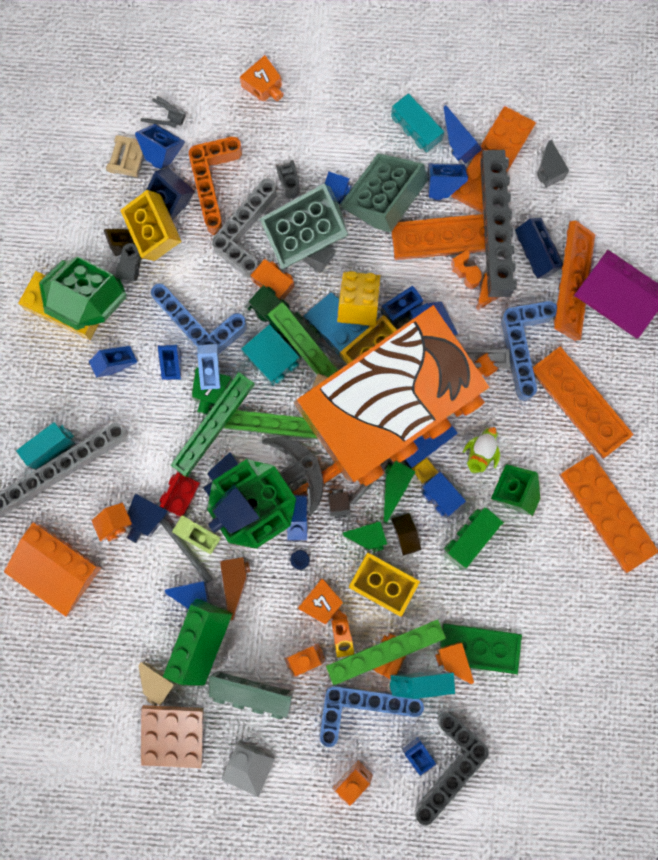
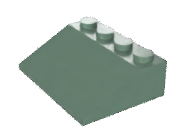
M378 153L340 203V207L372 227L391 233L428 181L424 164Z
M325 183L260 218L282 270L348 236L339 204L331 187Z
M219 671L210 675L209 697L213 698V702L225 704V701L233 703V707L238 709L249 707L252 708V712L257 714L268 712L272 714L271 717L283 720V717H288L294 691Z

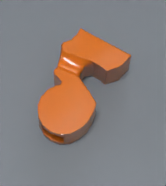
M466 250L452 259V272L456 273L459 278H464L466 287L474 289L479 285L482 273L477 266H464L467 264L470 255L469 250Z

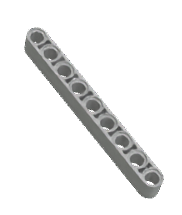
M112 423L1 491L0 501H3V507L0 509V518L124 442L128 437L127 430L119 423ZM121 429L120 436L114 437V431ZM100 439H104V445L98 448L97 442ZM87 449V456L81 458V451ZM71 459V465L65 468V461ZM53 469L54 476L48 478V472ZM36 479L37 486L34 489H32L31 483L33 480ZM20 490V497L15 499L14 493Z

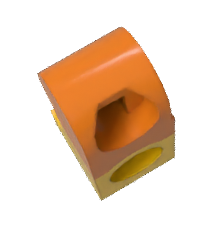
M347 617L331 620L337 658L355 654ZM349 647V649L345 651L340 650L339 648Z

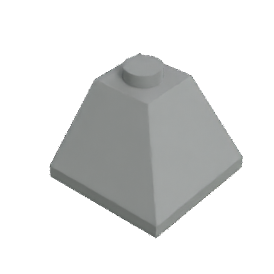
M239 741L227 765L222 781L259 797L275 758Z

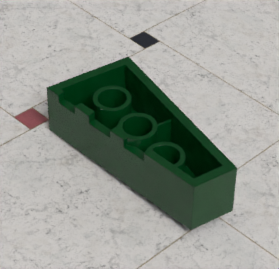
M263 285L248 301L245 308L248 311L253 309L259 320L269 322L273 329L281 335L282 332L267 314L281 302L288 309L290 305L283 299L280 301L275 296L276 292L272 288ZM290 310L316 342L320 337L317 334V329L312 325L308 326L298 312L294 313ZM284 335L283 339L294 348V346L289 342V340Z

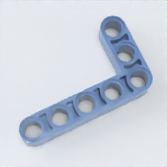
M156 284L151 288V295L156 304L197 349L198 345L217 344L219 355L247 329L244 316L236 313L208 334L166 286ZM159 292H165L164 296L161 298H158L157 294ZM177 305L176 310L169 311L170 306ZM188 318L189 322L186 325H182L181 321ZM236 321L243 322L240 327L233 326ZM195 332L202 333L199 338H193ZM222 333H227L228 337L226 339H219Z
M552 301L512 307L507 309L501 318L506 349H510V367L516 394L522 401L530 400L537 392L524 327L550 322L557 313V305ZM544 309L550 310L551 315H546ZM525 312L531 313L533 318H527ZM506 316H513L515 321H509ZM511 333L517 334L518 337H519V339H518V340L512 339L511 336H510V334H511ZM515 351L521 352L522 355H523V357H522V358L516 357L515 354H514V352H515ZM518 369L525 370L527 376H521ZM523 387L529 388L530 391H531V394H530V395L525 394V393L523 392L522 388H523Z
M332 685L328 687L325 694L320 741L325 747H332L337 743L342 707L418 717L424 711V704L420 699L392 696V693ZM331 690H338L340 698L331 700L329 692ZM351 693H358L360 695V700L357 703L349 701ZM373 695L380 698V702L376 706L369 704V698ZM393 698L400 701L396 709L389 707V701ZM413 701H417L420 706L415 712L409 710V704ZM330 710L335 711L338 715L334 721H330L326 717V713ZM325 732H333L335 738L332 741H326L323 738Z

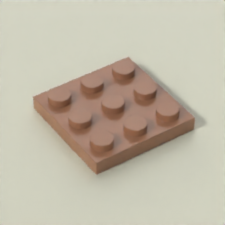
M143 705L141 708V766L202 768L204 708Z

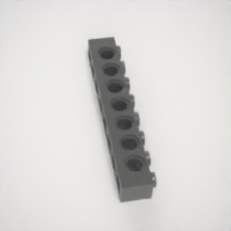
M483 150L480 158L488 297H511L513 291L517 288V280L513 279L516 263L512 261L514 243H511L513 226H510V220L512 219V208H509L511 191H508L510 175L506 171L509 166V158L505 156V150ZM495 221L501 222L502 225L496 224ZM500 238L503 242H498L496 239ZM497 256H502L505 260H499ZM502 273L506 276V278H501L498 276V274Z

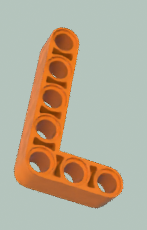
M236 137L194 145L189 149V158L205 225L208 232L212 235L218 233L223 227L209 166L234 161L242 156L241 142ZM232 147H237L235 150H230ZM214 151H219L218 154H212ZM197 155H201L200 158H194ZM200 172H206L204 175H198ZM205 188H209V189H210V190L207 191V192H202V190L205 189ZM208 205H214L213 208L206 209ZM211 222H218L217 225L210 226Z

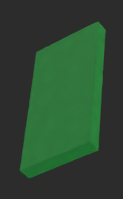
M442 623V630L446 639L440 641V648L461 642L470 668L518 675L522 634Z

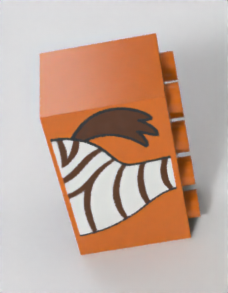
M433 305L299 397L294 402V405L345 479L351 482L358 480L360 484L367 486L385 474L380 464L388 458L392 462L397 460L400 463L418 451L419 448L414 443L415 439L421 435L424 440L429 437L434 439L447 431L452 426L447 419L448 416L453 413L456 417L462 414L467 416L481 407L485 402L480 394L490 387Z

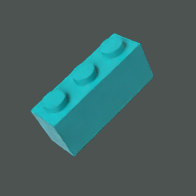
M409 93L392 106L391 117L393 121L402 126L405 134L414 139L419 149H423L427 153L443 140L444 130Z

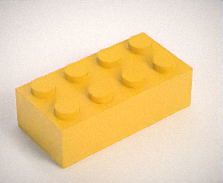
M35 271L18 304L25 311L91 341L99 324L85 326V328L76 330L44 313L39 282L46 275Z

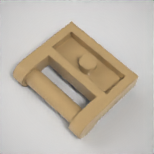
M116 135L114 139L115 146L110 163L106 166V171L138 178L144 155L137 139ZM126 145L121 164L117 165L122 146Z

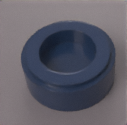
M297 550L291 555L290 562L295 569L303 570L308 567L310 557L305 551Z

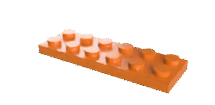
M504 106L480 146L482 150L474 156L466 169L468 181L456 190L451 197L483 214L480 167L482 151L505 150V156L509 158V166L506 169L508 172L536 122Z
M483 214L398 222L391 232L394 260L456 255L466 250H469V253L485 252ZM495 221L496 224L502 225L501 222ZM500 238L496 239L498 242H503Z
M576 220L569 221V228L567 230L557 313L554 320V329L574 341L581 340L586 304L574 295L590 274L595 234Z
M561 346L533 366L535 378L602 459L634 435Z
M590 454L559 474L625 573L633 570L658 553V549L593 454Z

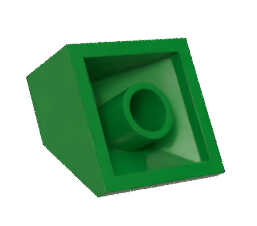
M506 464L491 499L517 512L533 516L541 499L538 473Z

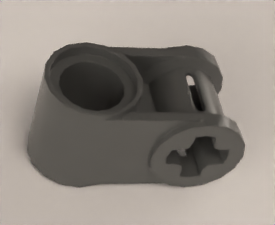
M290 160V163L283 165L276 164V171L285 195L289 198L297 197L300 193V186L294 161ZM289 185H295L293 188H288Z
M129 243L123 247L116 268V278L133 282L137 281L142 258L135 244Z

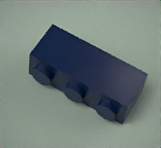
M542 217L530 218L515 229L517 239L521 243L525 256L529 260L532 271L537 279L547 278L562 269L563 262Z

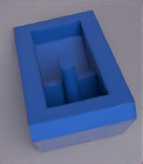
M158 345L162 380H181V350L178 345Z
M418 737L402 748L403 753L420 776L436 765Z

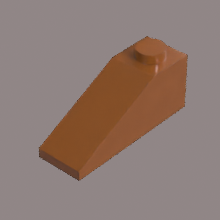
M244 557L220 561L227 611L233 613L231 620L236 618L247 583L248 573L251 572L250 563Z

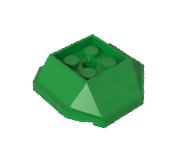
M79 256L68 261L61 260L39 282L44 313L76 330L105 322L126 299V292L120 279Z
M246 459L212 481L207 510L213 519L216 518L212 511L213 506L233 485L238 488L247 501L255 499L258 503L257 508L254 510L258 514L259 519L231 534L225 527L220 529L228 543L257 549L291 526L296 498L274 465Z

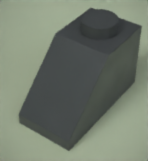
M552 140L548 141L537 172L539 181L544 183L545 187L565 179L569 172Z
M327 246L304 258L303 261L321 274L337 250Z
M343 490L331 491L332 494H328L331 519L350 517L348 493H343Z

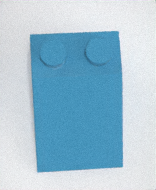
M330 292L304 314L303 317L310 325L317 329L318 334L340 357V352L369 327L367 325L337 322L339 299Z

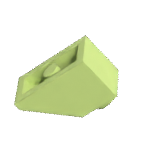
M183 515L172 533L210 555L221 539Z

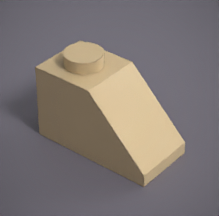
M146 661L140 662L138 666L143 694L147 696L146 700L154 706L164 704L177 683L163 678L164 674Z

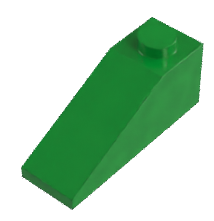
M395 461L393 465L389 463L385 470V474H387L385 478L383 523L387 524L416 473L407 466L398 463V461Z

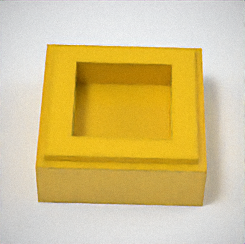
M427 457L412 468L422 485L438 473Z

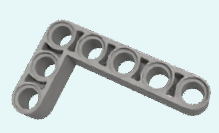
M264 179L258 184L212 239L215 253L248 278H251L250 275L258 267V263L251 254L237 245V243L276 198V185L271 179ZM267 188L272 189L271 192H264ZM254 202L261 203L259 206L252 205ZM244 215L249 216V218L246 220L241 219V217ZM231 229L237 230L234 234L229 233ZM219 243H225V244H226V245H225L224 247H222V248L217 247V245H218ZM233 254H240L236 259L231 258ZM252 264L254 268L247 270L246 266Z

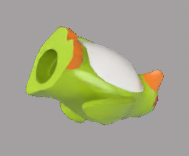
M495 427L486 428L480 436L472 438L465 445L463 453L470 448L467 461L470 472H484L492 460H494V468L497 467L500 451L496 443L498 432Z

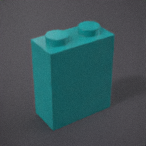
M270 324L241 348L243 355L272 386L275 383H281L285 379L284 375L289 371H295L300 365V357Z
M53 422L18 448L16 452L26 466L37 470L76 444L72 439L75 436L63 424L58 425Z
M424 671L390 675V690L392 696L419 699L455 694L454 673Z

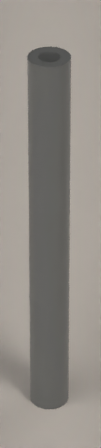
M163 519L161 525L207 584L210 583L213 577L185 541L172 533L174 527L168 519Z

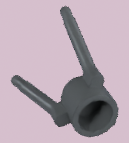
M156 96V99L152 98V101L169 111L167 118L170 119V122L146 118L140 119L141 122L176 128L177 125L181 126L183 124L186 112Z

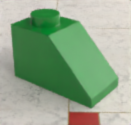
M381 521L343 532L344 538L366 550H372L373 553L384 550L383 546L387 545Z

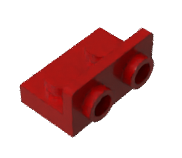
M177 472L176 475L173 474L168 483L170 487L167 493L164 492L159 502L161 503V508L181 517L182 515L185 516L201 484Z

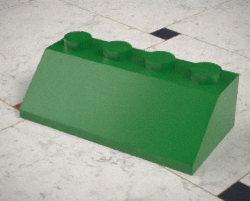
M196 598L190 604L163 678L180 685L205 686L233 613Z

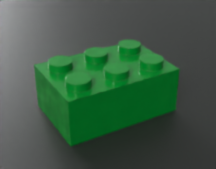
M486 507L474 510L468 518L470 520L468 525L466 523L462 525L456 532L458 537L455 540H450L444 547L446 552L443 555L461 570L467 569L504 523Z

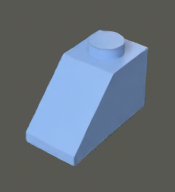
M217 344L198 345L197 358L201 390L220 389Z

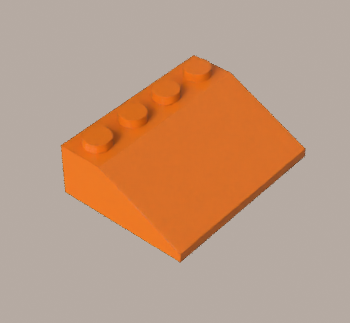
M33 522L20 539L4 573L67 617L102 567L41 524Z

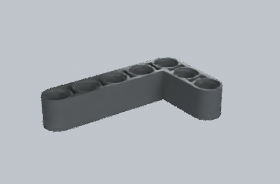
M443 712L439 715L438 725L463 751L416 805L414 812L417 821L425 826L430 825L489 755L488 747L450 712ZM446 717H451L453 720L450 727L443 726V720ZM462 731L468 733V738L465 741L458 740V735ZM480 745L483 747L482 754L474 755V748ZM464 761L470 763L467 771L460 770V765ZM450 777H455L457 780L456 784L452 787L447 786V780ZM436 793L443 794V799L440 802H434L433 796ZM422 809H428L430 811V814L427 818H421L419 816V813Z

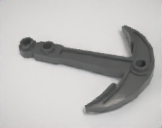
M285 437L262 439V444L274 447L284 454L288 453L294 459L292 464L279 472L288 486L302 477L306 478L309 485L307 487V515L311 517L320 504L324 485L321 466L316 457L298 441ZM312 462V466L306 467V463ZM255 499L248 500L254 509L258 504Z

